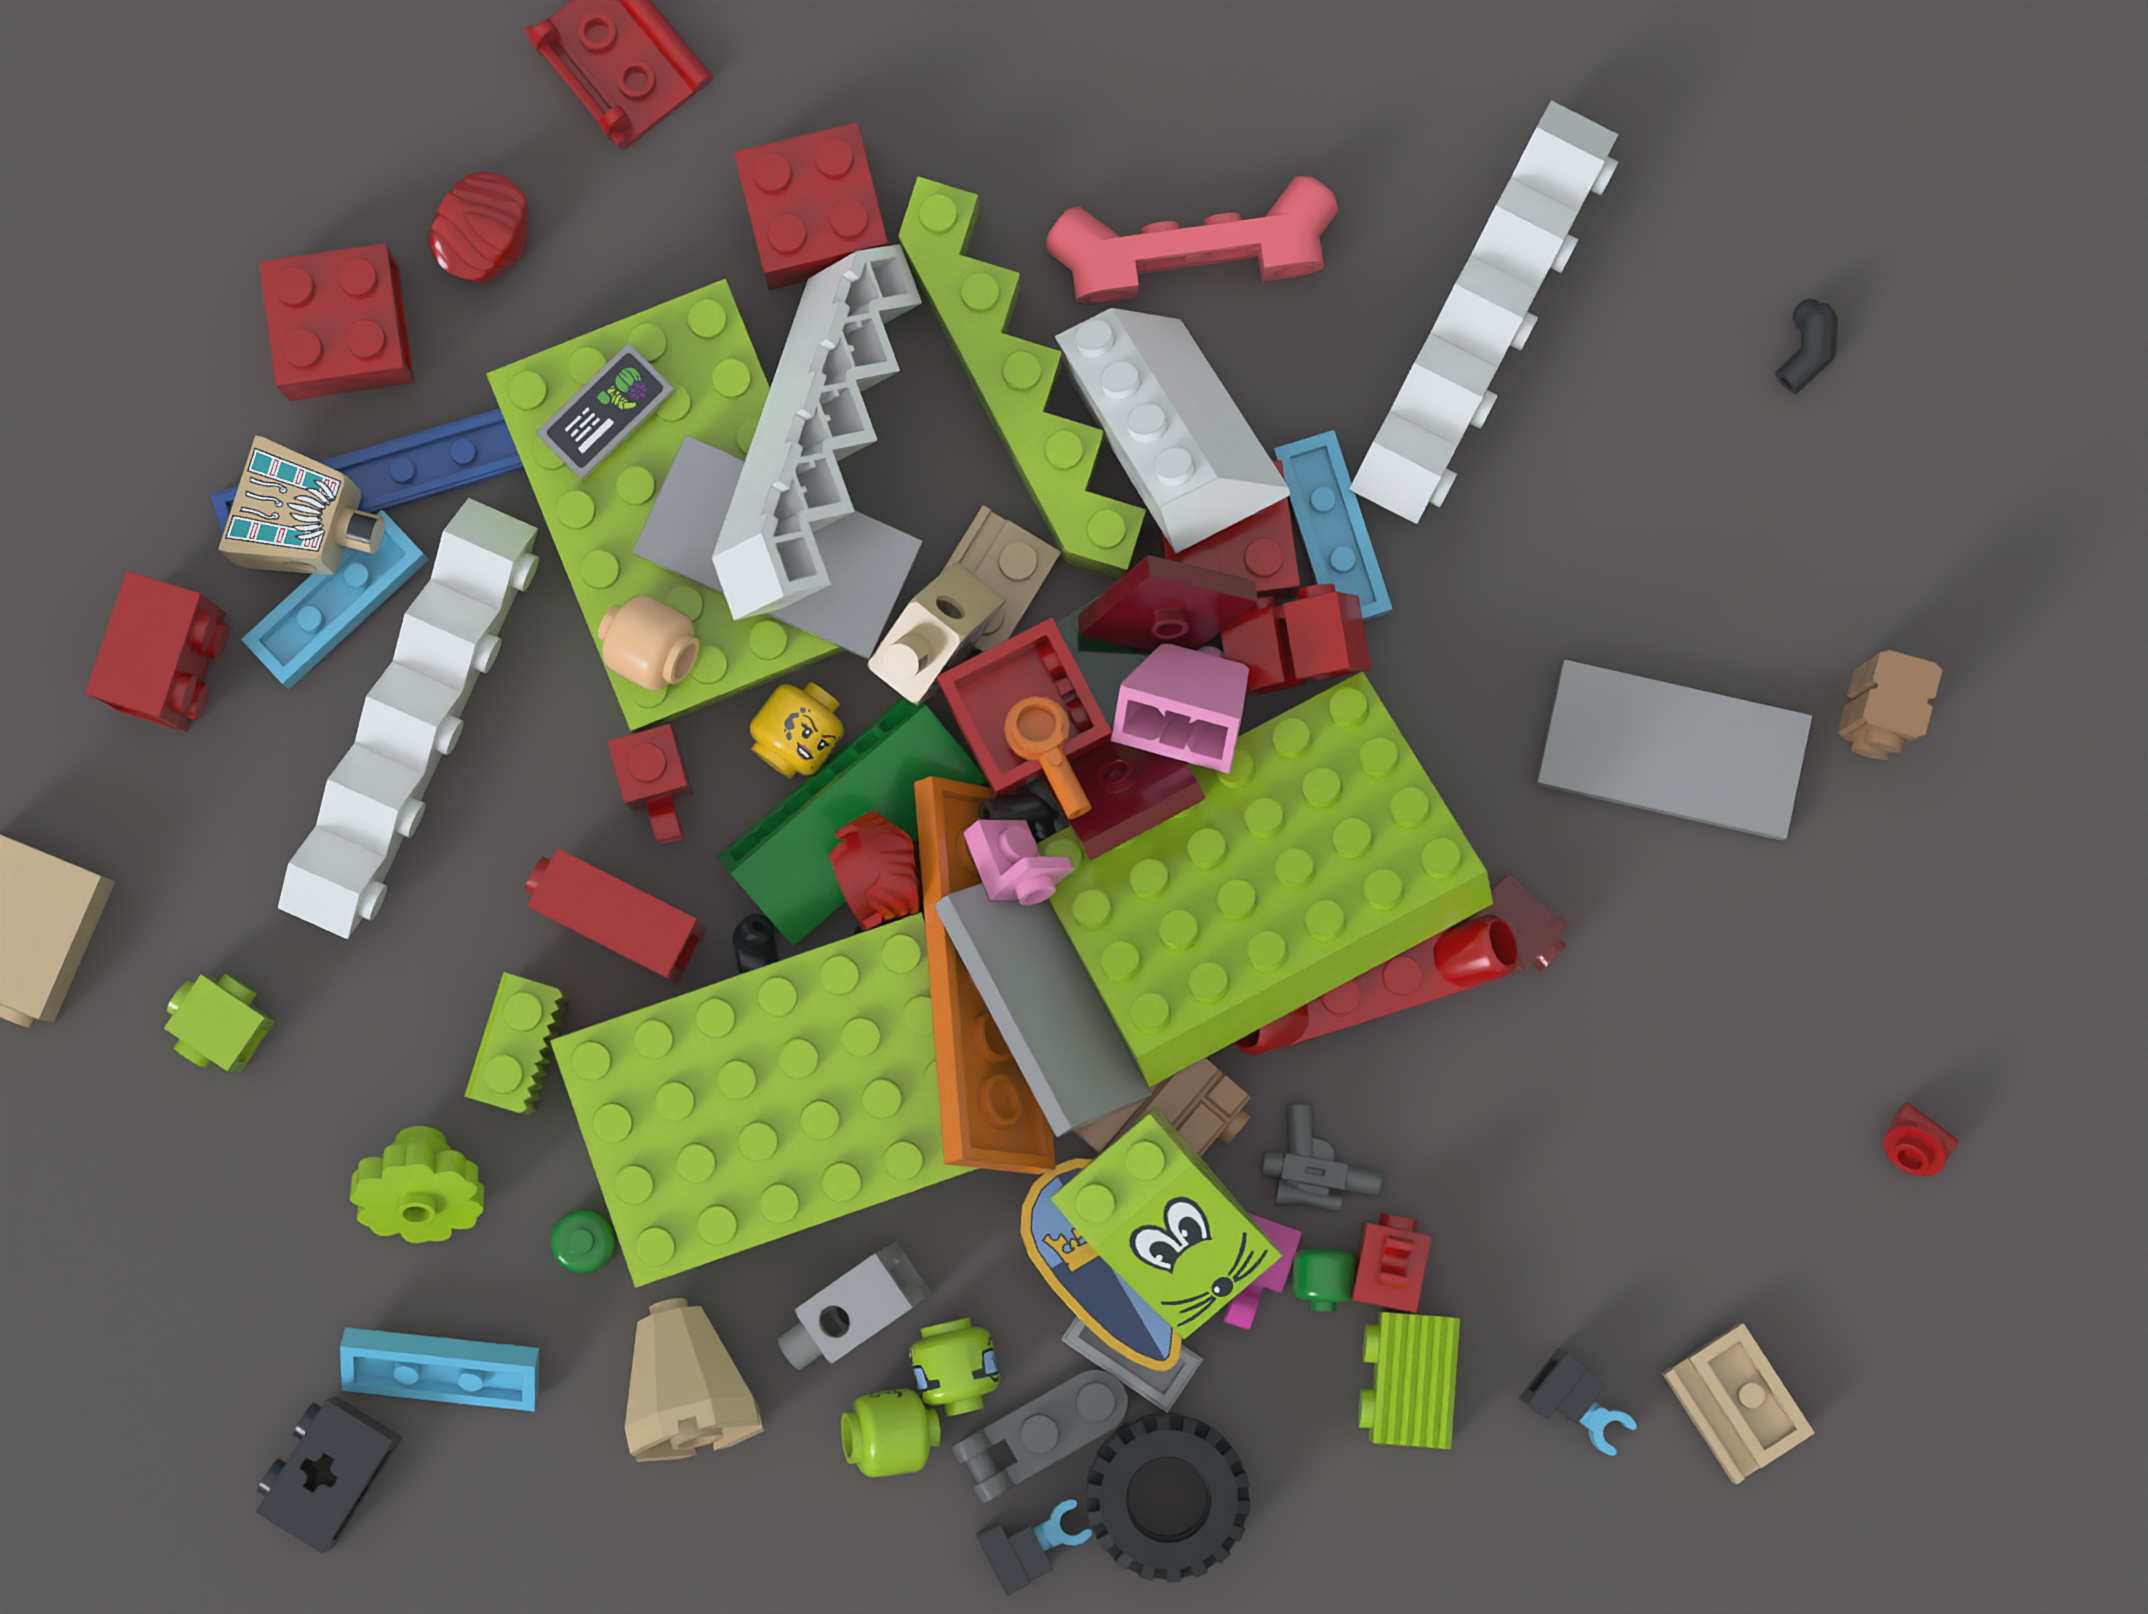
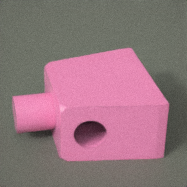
M1161 644L1122 682L1111 741L1229 774L1232 768L1242 718L1249 668L1242 663L1225 659L1224 652L1216 647L1205 646L1195 651L1173 644Z

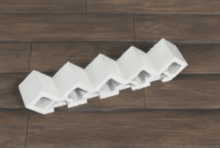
M1551 100L1349 490L1415 524L1418 523L1428 502L1440 508L1457 476V473L1446 467L1468 425L1471 424L1481 429L1498 396L1487 390L1508 347L1512 346L1521 351L1538 317L1527 311L1549 268L1561 273L1579 239L1569 235L1568 232L1589 191L1601 196L1618 164V161L1609 157L1608 154L1619 134Z
M901 244L856 251L807 280L712 556V561L734 620L782 609L831 585L813 532L855 512L837 461L878 441L860 392L900 371L883 324L922 304Z
M468 498L443 530L431 579L404 614L393 661L366 696L355 743L327 779L317 824L288 863L278 904L279 909L346 939L350 937L362 918L370 921L374 919L387 892V885L383 884L384 879L404 836L410 838L421 821L426 805L421 799L442 754L448 756L459 739L464 723L459 717L480 672L487 673L497 657L501 646V638L497 637L516 594L518 590L524 592L534 577L539 557L531 554L538 528Z

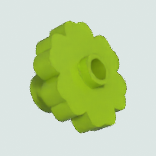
M413 1126L397 1134L395 1142L384 1149L383 1158L367 1157L359 1162L358 1169L353 1173L351 1179L350 1201L358 1206V1222L370 1227L377 1235L391 1236L400 1233L406 1241L411 1243L444 1241L451 1236L452 1228L469 1229L475 1225L477 1217L483 1212L485 1187L482 1183L478 1182L479 1167L475 1163L466 1160L460 1152L451 1150L443 1133L427 1126Z

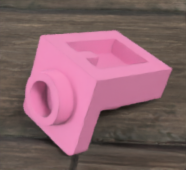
M978 820L963 833L990 901H1019L1021 905L1040 903L1051 897L1056 891L1055 885L1074 870L1069 857L1040 856L1035 839L1026 820Z

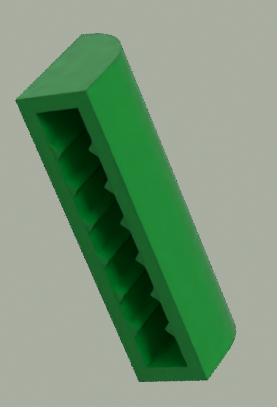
M902 696L823 764L814 775L809 776L716 856V858L794 947L846 902L829 858V853L840 842L844 841V839L836 838L835 831L856 818L877 810L881 816L887 818L889 823L892 822L899 829L904 830L914 843L918 839L915 782L934 776L980 786L987 779L925 703L922 702L916 705Z

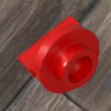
M1905 1102L1892 1119L1893 1124L1884 1138V1149L1889 1159L1902 1171L1917 1176H1931L1943 1169L1948 1157L1957 1147L1959 1140L1910 1103Z

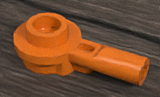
M1034 696L1022 699L1011 708L1006 716L1004 731L1008 745L1015 754L1022 758L1040 762L1068 819L1082 816L1091 809V805L1062 750L1068 740L1070 730L1066 712L1058 703L1046 697Z

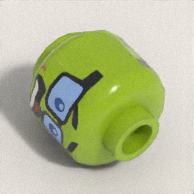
M970 1317L920 1328L922 1338L916 1340L911 1345L909 1356L917 1392L923 1403L927 1405L944 1404L946 1416L984 1408L982 1395L994 1391L1000 1384V1372L990 1332L984 1327L972 1326Z

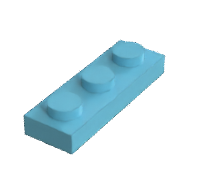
M1328 431L1274 448L1273 456L1275 461L1282 460L1285 482L1291 494L1287 497L1315 585L1335 584L1336 591L1359 596L1363 621L1391 613L1393 608L1355 492L1349 490L1352 483L1335 431Z
M383 510L376 514L382 516L385 521L383 539L376 553L371 554L345 547L339 568L335 574H311L241 639L288 689L295 685L429 561L427 556Z
M345 1327L340 1344L342 1391L535 1412L539 1396V1348Z

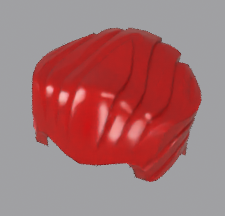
M492 172L466 175L461 181L456 182L450 193L446 194L431 223L427 234V243L432 255L443 269L460 279L477 283L491 282L513 267L524 255L529 228L528 201L522 191L512 181L502 175Z
M873 810L834 832L837 839H844V841L840 842L829 853L831 865L848 907L863 931L904 915L919 913L923 893L920 858L914 851L911 837L904 830L899 829L892 822L889 823L886 817L881 816L877 810Z

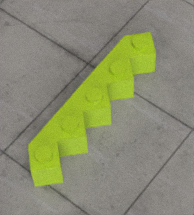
M917 176L898 235L899 243L903 249L911 274L914 275L928 301L936 321L953 353L955 352L979 402L1005 446L1030 498L1047 525L1055 545L1061 551L1064 562L1117 580L1121 579L1130 570L1145 522L1146 509L1088 492L1103 446L1104 430L1047 413L1062 368V351L1006 335L1020 293V273L966 257L979 216L978 195Z

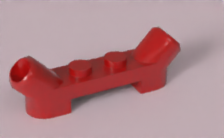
M1494 914L1484 915L1449 927L1235 1041L1234 1045L1242 1053L1251 1056L1287 1048L1512 975L1517 967L1519 957L1516 938L1509 925L1502 918Z

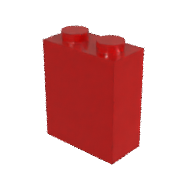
M559 848L556 849L551 860L544 856L540 858L525 887V891L532 894L527 904L532 910L677 985L707 930V927L698 919Z

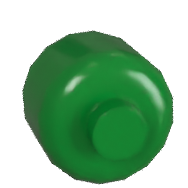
M589 1209L570 1211L561 1217L552 1230L550 1240L552 1254L558 1263L570 1272L581 1274L598 1271L609 1264L616 1252L618 1242L615 1228L609 1218L598 1211Z
M1301 1248L1297 1250L1293 1259V1294L1300 1300L1311 1301L1310 1310L1336 1312V1302L1351 1301L1358 1264L1356 1255L1352 1251L1341 1249Z

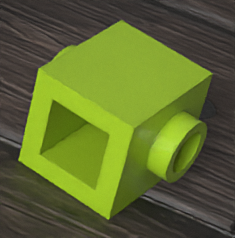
M224 973L219 981L205 975H200L195 983L190 980L183 983L168 1004L166 1011L172 1017L164 1029L179 1038L173 1048L196 1065L206 1069L209 1063L213 1061L228 1072L240 1074L276 1020L251 1004L257 995L255 991L231 975Z

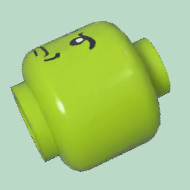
M909 1388L861 1394L853 1402L851 1411L844 1412L841 1418V1438L846 1460L849 1464H857L861 1472L871 1478L920 1471L927 1463L930 1448L938 1447L940 1444V1424L935 1408L925 1409L919 1394Z

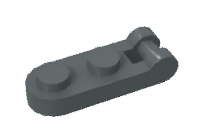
M1089 1369L1074 1375L960 1440L950 1448L959 1464L967 1463L977 1481L973 1489L981 1504H984L1113 1430L1121 1423L1127 1411L1128 1397L1124 1385L1116 1376L1103 1369ZM1005 1439L1017 1461L1000 1470L988 1448Z

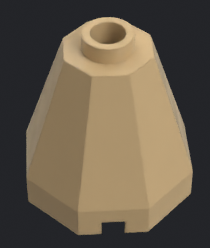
M686 1298L669 1299L650 1306L651 1315L637 1322L625 1421L629 1451L635 1457V1460L637 1462L681 1459L697 1455L695 1447L714 1443V1450L733 1446L763 1432L764 1427L759 1405L702 1307H689Z

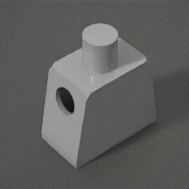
M896 1240L871 1255L797 1307L795 1312L801 1322L778 1337V1344L788 1361L798 1370H801L822 1354L832 1364L929 1297L933 1292ZM837 1307H841L846 1311L849 1316L850 1325L840 1320Z

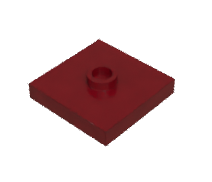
M1147 555L1077 616L1079 635L1154 652L1161 644H1173L1197 651L1258 601L1255 581Z
M1110 741L1070 763L1091 805V809L1082 816L1068 819L1047 776L1041 778L1050 797L1090 860L1101 856L1206 799L1199 782L1184 761Z

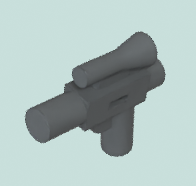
M1287 1105L1288 1153L1265 1150L1261 1175L1279 1178L1274 1206L1306 1205L1340 1211L1342 1195L1330 1194L1329 1188L1374 1196L1379 1195L1383 1171L1334 1162L1332 1146L1327 1141L1313 1138L1312 1105Z

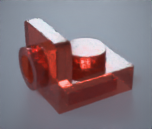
M1509 874L1491 892L1493 904L1469 916L1463 922L1488 914H1494L1502 918L1509 925L1517 942L1519 957L1515 971L1520 974L1533 965L1541 972L1567 945L1559 935L1569 924L1561 916L1555 918Z

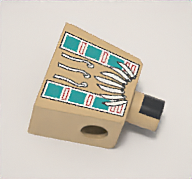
M255 435L218 550L233 564L243 568L333 575L339 568L345 547L371 554L377 552L383 539L385 521L382 516L357 510L361 499V490L348 476L269 439Z
M956 561L910 601L869 660L867 666L907 700L918 705L941 692L936 676L963 663L1002 608L1006 599ZM947 602L953 604L960 611L961 619H954L944 614L948 610Z

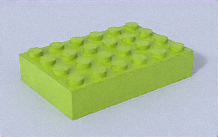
M726 279L486 373L632 733L635 734L659 727L847 651L765 613L734 620L724 595L637 557L632 553L685 435L745 461L769 394V384ZM629 342L665 378L676 392L592 474L582 481L545 444L536 432ZM636 595H647L690 617L694 625V637L698 638L700 644L697 659L691 671L682 682L677 685L670 683L660 690H648L607 668L602 658L603 641L598 638V630L603 617L612 606L618 605L621 607L627 600Z
M1363 671L1239 736L1229 774L1192 763L1186 764L1199 782L1206 799L1101 856L1090 860L1070 827L1036 844L1042 857L1070 858L1074 870L1055 885L1056 891L1048 898V901L1149 1087L1493 904L1487 870Z
M922 912L550 1040L635 1288L979 1169L944 1164L926 928Z

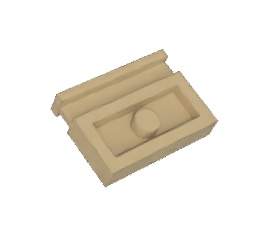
M984 505L979 510L941 572L943 573L954 562L958 561L1006 599L1002 608L972 648L979 653H983L1013 636L1061 557V551L1008 519H1003ZM947 602L948 610L944 614L954 619H961L960 611L953 604Z
M1739 1322L1688 1355L1686 1359L1674 1367L1662 1372L1669 1386L1734 1484L1740 1483L1752 1472L1763 1468L1815 1434L1744 1323Z

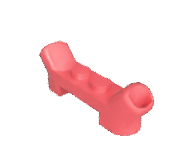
M1303 175L1296 176L1265 217L1242 220L1239 213H1222L1204 219V226L1180 229L1178 222L1164 221L1144 226L1142 234L1121 237L1083 208L1077 206L1068 208L1060 216L1050 230L1045 243L1047 253L1072 271L1076 302L1080 304H1105L1137 299L1139 288L1137 274L1251 258H1258L1261 282L1315 273L1325 267L1320 236L1339 211L1333 192L1315 178Z

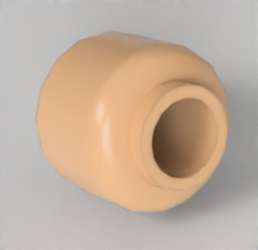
M636 595L627 600L621 607L618 605L612 606L603 617L598 630V638L603 641L602 658L607 668L648 690H660L670 683L677 685L682 682L691 671L699 652L700 642L698 638L694 637V625L690 617L647 595Z

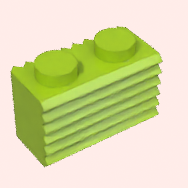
M503 972L464 1097L525 1115H530L537 1111L533 1103L541 1099L537 1090L545 1087L541 1078L548 1075L545 1066L552 1062L549 1053L553 1052L550 1040L559 1037L556 1029L564 1026L560 1017L568 1013L564 1007L565 1004L571 1001L567 992Z
M1378 1311L1377 1324L1366 1323L1363 1342V1362L1374 1363L1373 1389L1361 1388L1358 1426L1359 1428H1370L1369 1441L1377 1444L1451 1449L1460 1318Z

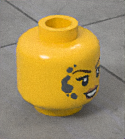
M809 682L804 690L790 684L780 685L750 724V733L756 741L751 750L764 762L789 779H792L796 773L806 776L814 775L844 736V726L834 714L840 703L813 682Z

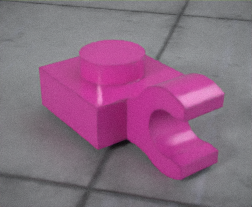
M1250 1213L1248 1214L1278 1247L1283 1256L1229 1301L1223 1322L1244 1330H1250L1263 1288L1278 1294L1282 1293L1302 1235L1301 1231Z

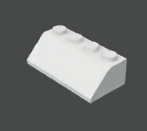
M1110 308L1055 336L1059 350L1062 351V358L1072 385L1099 429L1104 430L1105 439L1175 553L1291 495L1288 485L1181 319Z

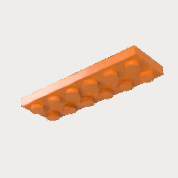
M931 776L915 782L914 789L944 1164L1037 1175L1056 1170L1053 1130L934 907L935 903L948 894L983 883L963 833L976 821L980 820V801L994 798L995 795L992 789L988 787ZM1011 792V793H1009V794H1007V795H1013V794H1018V793H1013V792Z

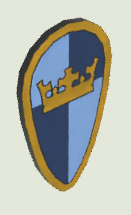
M1075 1158L1056 1165V1170L1045 1172L1032 1184L1022 1205L1020 1232L1029 1257L1056 1294L1109 1347L1129 1360L1152 1370L1166 1371L1177 1364L1180 1357L1182 1337L1091 1248L1050 1200L1061 1186L1093 1159Z

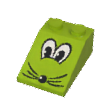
M1157 1106L1152 1108L1061 1186L1050 1198L1091 1248L1184 1340L1283 1256L1278 1247Z

